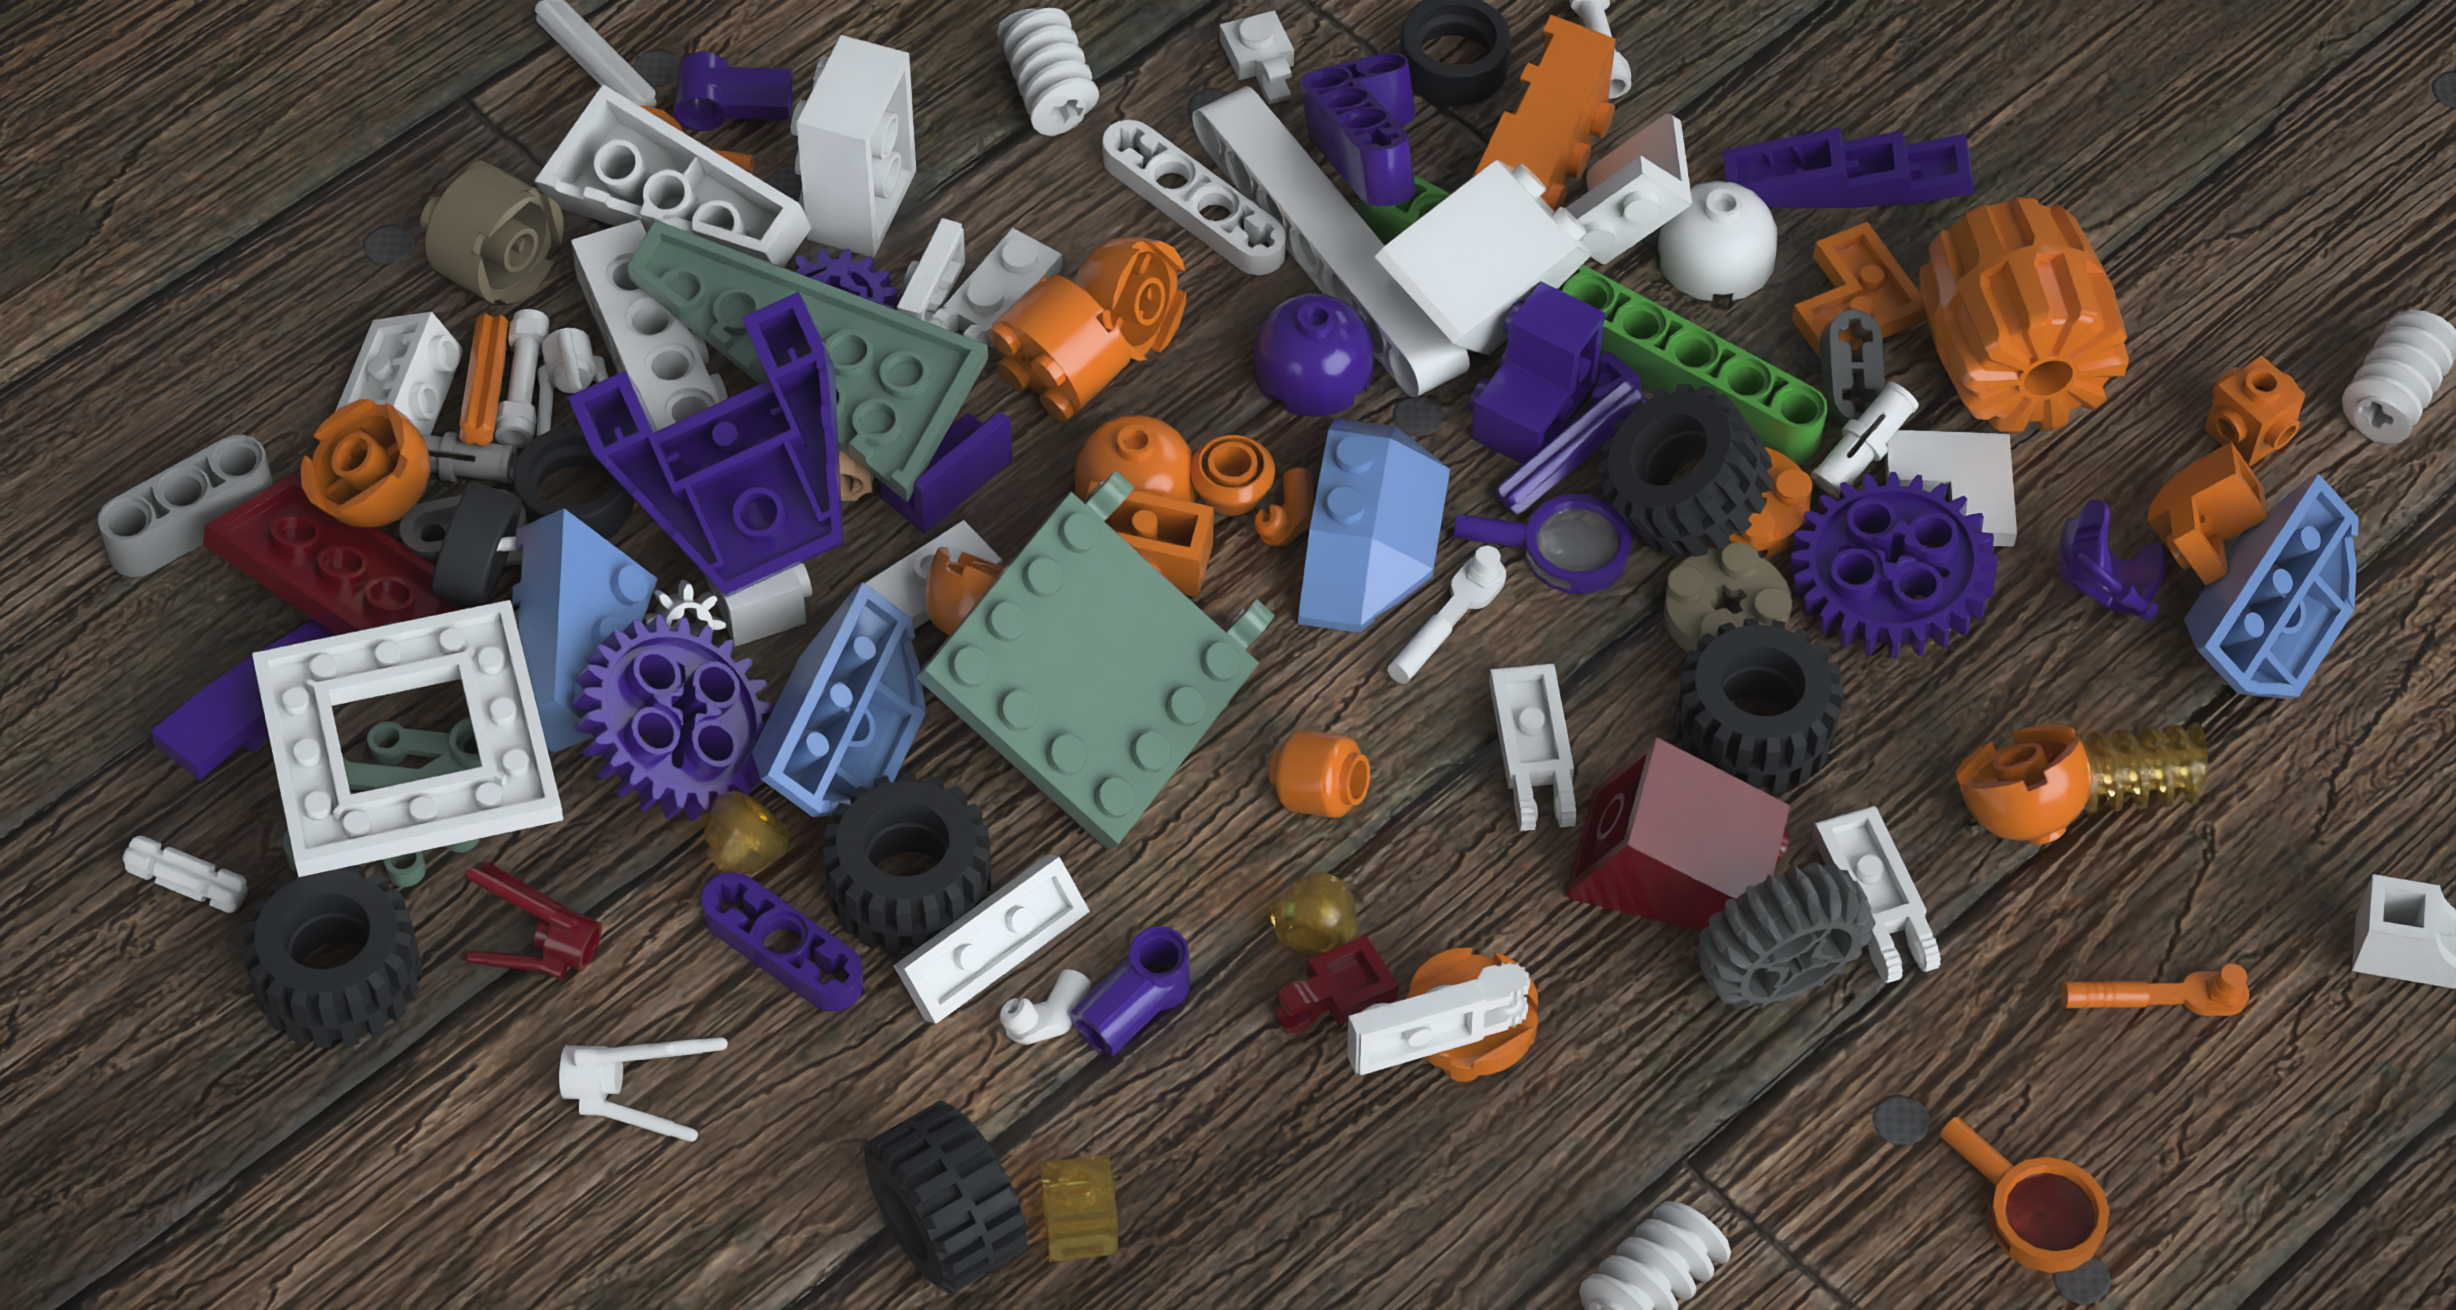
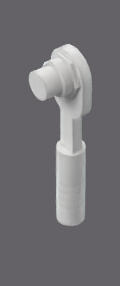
M1492 546L1480 547L1477 549L1475 556L1469 559L1455 574L1450 588L1452 598L1437 615H1433L1388 666V673L1392 679L1400 684H1407L1450 635L1452 627L1468 609H1480L1487 606L1502 590L1506 580V570L1500 562L1501 556L1496 548Z

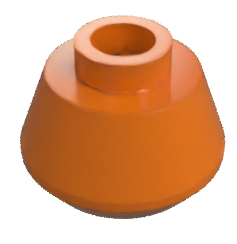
M1225 435L1211 439L1198 448L1191 460L1190 477L1194 488L1207 506L1214 507V511L1217 513L1236 516L1254 509L1269 491L1275 477V465L1271 454L1257 441L1239 435Z

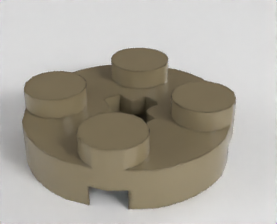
M1734 542L1728 544L1725 548L1709 549L1705 555L1696 557L1692 555L1671 571L1666 588L1664 621L1675 642L1689 653L1690 650H1697L1698 640L1706 633L1717 637L1718 627L1728 622H1732L1738 628L1743 627L1744 619L1758 618L1759 625L1771 626L1772 619L1786 622V628L1792 608L1791 593L1782 574L1767 560L1760 558L1754 547L1746 543ZM1717 599H1733L1739 603V613L1732 614L1727 608L1716 610L1713 606L1716 605Z

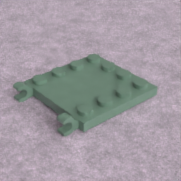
M1116 470L1112 472L1105 482L1102 480L1084 502L1072 492L1060 500L916 676L922 684L1108 851L1120 844L1259 664L1246 651V648L1265 630L1275 616L1258 599H1255L1246 610L1241 608L1224 630L1221 629L1108 526L1105 520L1134 489V486Z

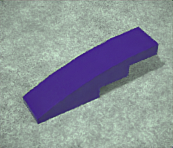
M1840 127L1723 150L1726 182L1737 183L1752 190L1769 207L1860 208L1911 204L1975 194L1970 152L1965 134L1906 145L1903 131H1897L1844 142Z
M314 620L260 651L337 635ZM253 655L199 691L150 731L154 745L199 781L239 746L242 745L253 753L269 739Z

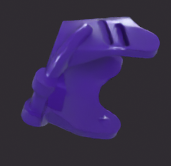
M2099 499L2091 500L2085 505L2077 518L2068 517L2064 522L2060 539L2062 580L2076 591L2091 597L2110 610L2137 616L2142 620L2148 621L2158 611V605L2151 602L2164 578L2168 559L2167 550L2158 542H2151L2133 560L2117 558L2107 544L2110 517L2109 505Z

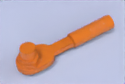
M2227 964L2221 971H2198L2191 973L2185 978L2183 983H2147L2146 981L2063 982L2061 986V1002L2063 1008H2145L2148 1005L2184 1004L2190 1011L2198 1015L2232 1016L2240 1013L2245 1008L2249 1000V989L2246 984L2247 973L2245 969L2237 964Z

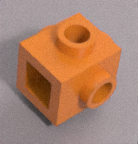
M2262 355L2242 369L2238 367L2229 369L2215 383L2212 389L2214 400L2204 430L2222 446L2232 442L2249 467L2272 451L2285 446L2299 430L2300 422L2297 419L2306 394L2297 386L2291 376L2279 371Z

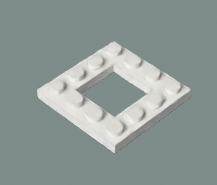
M511 600L252 653L298 877L563 821L561 803ZM461 679L482 767L350 795L332 706Z

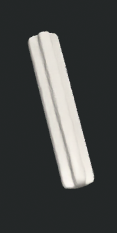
M541 0L536 4L537 22L601 86L603 84L639 106L655 108L657 104L655 90L565 0Z

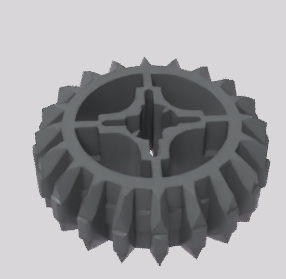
M1818 862L1809 863L1801 870L1796 866H1790L1783 874L1775 877L1768 874L1765 881L1754 887L1747 886L1746 892L1739 897L1727 899L1725 902L1726 908L1721 912L1712 914L1708 919L1710 926L1705 927L1698 935L1700 944L1695 951L1701 961L1699 965L1713 992L1718 993L1723 1003H1732L1735 1009H1746L1753 1004L1763 1009L1769 1003L1786 1001L1788 998L1805 994L1806 991L1816 986L1824 987L1825 980L1834 974L1843 973L1845 970L1844 965L1847 962L1858 959L1862 954L1861 948L1866 946L1872 939L1871 930L1876 922L1871 914L1872 909L1867 901L1868 898L1859 882L1853 880L1848 870H1840L1837 864L1821 866Z

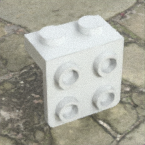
M1667 113L1593 164L1586 176L1588 192L1564 208L1586 230L1587 233L1580 240L1593 253L1590 257L1601 264H1607L1692 205L1681 121L1672 114Z

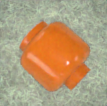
M1303 729L1289 736L1282 748L1277 749L1273 753L1269 764V780L1272 786L1276 787L1278 798L1287 810L1323 817L1340 818L1348 813L1354 805L1360 804L1365 798L1370 781V765L1367 757L1361 754V750L1353 738Z

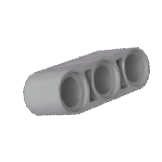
M247 435L226 437L107 502L98 514V526L112 568L119 574L128 577H141L156 571L203 545L205 525L273 485L266 453L262 444L255 438Z

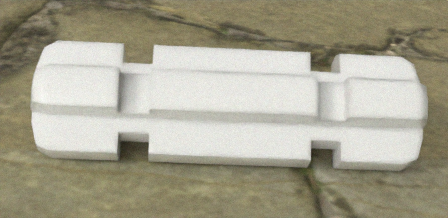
M145 836L134 837L129 847L125 849L122 860L125 863L127 872L146 880L155 876L156 884L200 902L210 898V906L227 913L238 911L242 902L247 897L249 888L246 886L244 876L227 869H221L217 873L215 872L216 865L172 847H166L164 851L160 850L162 843Z

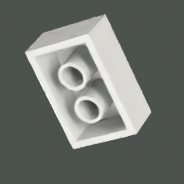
M840 35L830 57L823 56L817 65L813 82L814 88L808 100H800L792 117L791 133L798 136L799 147L795 161V173L801 175L802 179L799 204L811 226V230L807 234V240L843 250L849 249L851 252L874 258L916 173L909 53Z

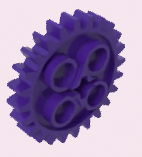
M1890 472L1887 485L1878 487L1870 474L1864 475L1863 490L1859 492L1846 482L1840 483L1839 502L1827 495H1821L1819 498V513L1806 511L1804 514L1803 531H1795L1794 552L1791 553V574H1794L1795 596H1804L1803 613L1805 616L1820 613L1819 631L1822 634L1839 626L1841 628L1840 645L1843 647L1849 645L1856 637L1864 639L1865 655L1869 656L1876 649L1878 643L1887 644L1891 658H1897L1901 644L1906 643L1911 645L1913 651L1918 656H1923L1925 639L1931 638L1942 648L1948 647L1949 628L1963 635L1968 634L1970 616L1982 618L1985 612L1986 598L1993 597L1994 576H1996L1998 556L1992 553L1993 533L1982 532L1983 514L1975 513L1966 516L1968 498L1965 496L1956 498L1949 503L1945 501L1947 484H1939L1930 493L1922 490L1923 479L1922 475L1918 474L1911 481L1909 487L1900 486L1896 472ZM1874 530V531H1877V532H1879V533H1876V534H1867V533L1862 532V531ZM1934 544V545H1938V546H1940V547H1939V548H1928V547L1923 546V545ZM1856 580L1863 582V584L1854 585L1847 583V581ZM1909 595H1921V596H1924V597H1926V598H1924V599H1912V598L1907 597V596H1909Z
M657 615L646 627L639 619H635L623 631L619 629L614 630L587 657L586 662L589 665L576 678V682L584 689L572 700V706L587 712V714L574 726L575 731L593 734L594 741L583 751L584 755L603 756L606 763L601 767L597 775L602 779L616 773L622 779L617 792L619 797L622 798L627 795L633 788L640 792V810L645 812L658 800L662 803L665 819H671L683 807L690 821L698 819L706 810L715 817L730 804L736 806L761 781L752 751L766 725L762 721L772 713L775 704L758 701L756 695L767 683L765 680L759 679L748 680L745 673L753 661L751 658H745L735 663L730 658L734 645L731 639L716 647L711 644L712 628L706 625L694 636L690 633L687 618L681 617L669 629L663 616ZM642 677H644L648 682H650L652 687L645 683ZM703 691H705L709 695L711 700L706 695H704ZM640 735L646 738L651 746L647 745ZM701 748L704 749V750L708 753V755L710 756V758H708V757L702 752Z

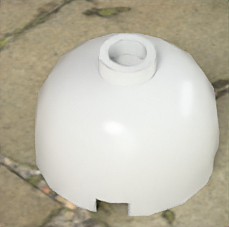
M1711 181L1697 184L1690 188L1692 205L1660 227L1657 250L1660 255L1659 265L1663 275L1679 291L1699 300L1712 301L1713 294L1725 295L1733 293L1732 300L1746 298L1762 288L1773 273L1778 237L1777 226L1770 209L1752 190L1737 183Z

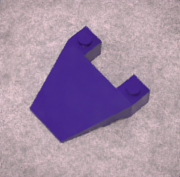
M799 292L741 317L769 380L657 431L640 390L626 371L568 396L594 456L726 597L732 596L844 544L835 366L814 319Z

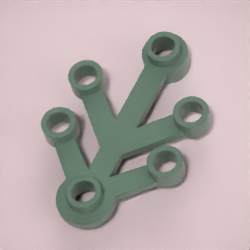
M470 717L459 721L450 733L405 729L395 722H381L372 727L367 735L370 755L380 765L348 762L343 757L350 792L352 789L370 791L482 767L479 754H469L472 750L477 749ZM387 739L398 741L396 745L390 748L378 746ZM408 754L437 758L420 769L393 766L402 762ZM287 829L283 837V847L289 866L292 870L297 871ZM480 838L445 847L453 852H466L473 849L478 844ZM422 851L383 859L388 879L397 886H413L420 882L425 875L426 865ZM403 859H411L415 861V863L407 869H398L394 867L397 862Z

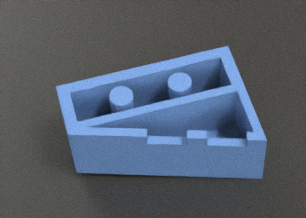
M564 508L516 529L515 548L523 550L521 582L513 585L512 604L520 607L518 633L546 746L553 753L594 738L593 734L575 731L574 726L587 714V712L572 706V700L584 689L576 682V678L589 665L586 662L587 657L614 630L619 629L623 631L635 619L643 622L658 578Z

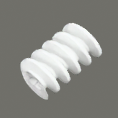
M1056 8L1022 9L1010 14L999 23L997 31L999 41L1003 45L1006 59L1009 62L1013 77L1016 79L1020 95L1023 97L1028 114H1030L1033 128L1043 135L1052 137L1067 133L1077 127L1084 119V115L1096 105L1100 96L1096 83L1092 81L1089 66L1085 64L1084 53L1078 47V39L1075 31L1071 29L1072 25L1068 14Z
M2420 310L2398 312L2389 319L2384 332L2377 338L2373 349L2367 354L2363 365L2358 368L2353 381L2348 384L2342 397L2343 411L2346 417L2362 435L2375 442L2385 444L2400 443L2410 436L2412 426L2420 420L2423 409L2430 404L2433 393L2439 389L2443 377L2449 373L2453 360L2456 359V329L2453 325L2440 316Z
M1665 1201L1653 1210L1651 1219L1645 1220L1636 1227L1633 1237L1627 1238L1618 1245L1615 1255H1611L1600 1263L1597 1274H1592L1582 1281L1579 1290L1582 1305L1585 1310H1678L1679 1305L1674 1296L1684 1300L1691 1299L1696 1294V1285L1693 1278L1706 1282L1714 1276V1267L1711 1261L1720 1264L1729 1261L1731 1250L1728 1240L1710 1220L1695 1209L1679 1202Z

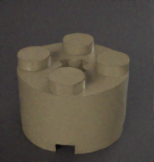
M482 160L473 162L465 173L459 176L446 189L441 197L432 198L425 205L420 218L422 228L427 230L425 247L427 258L432 268L441 275L492 303L498 300L505 304L517 303L532 293L545 279L554 263L546 258L552 240L561 244L564 233L563 214L555 200L500 168Z

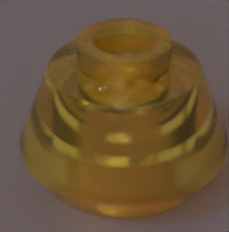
M739 791L720 794L716 797L704 831V837L710 845L706 850V854L719 868L727 873H739L742 870L746 873L754 874L787 854L789 851V832L781 821L768 809Z
M1311 873L1307 877L1295 880L1271 910L1270 922L1280 941L1289 948L1306 955L1318 956L1357 939L1359 935L1354 897L1345 888L1342 880L1328 873Z

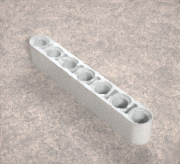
M1245 86L1193 112V126L1205 151L1242 195L1282 224L1286 233V249L1321 292L1345 301L1361 315L1372 335L1374 356L1408 396L1415 398L1468 371L1470 362L1467 349L1454 345L1374 257L1385 245L1252 88Z

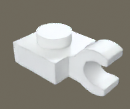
M1275 10L1220 24V42L1238 79L1242 80L1256 76L1269 105L1291 99V92L1285 79L1292 78L1290 67L1294 66V49Z

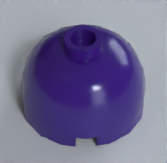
M1306 293L1288 298L1268 313L1257 331L1254 345L1253 376L1260 392L1269 401L1271 394L1277 400L1286 403V411L1295 415L1324 417L1345 411L1354 405L1355 396L1361 393L1364 388L1367 391L1372 383L1374 359L1372 335L1361 315L1341 299L1328 294Z

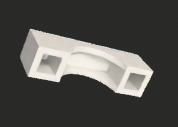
M2373 874L2356 914L2352 971L2456 989V909L2446 901L2440 885Z

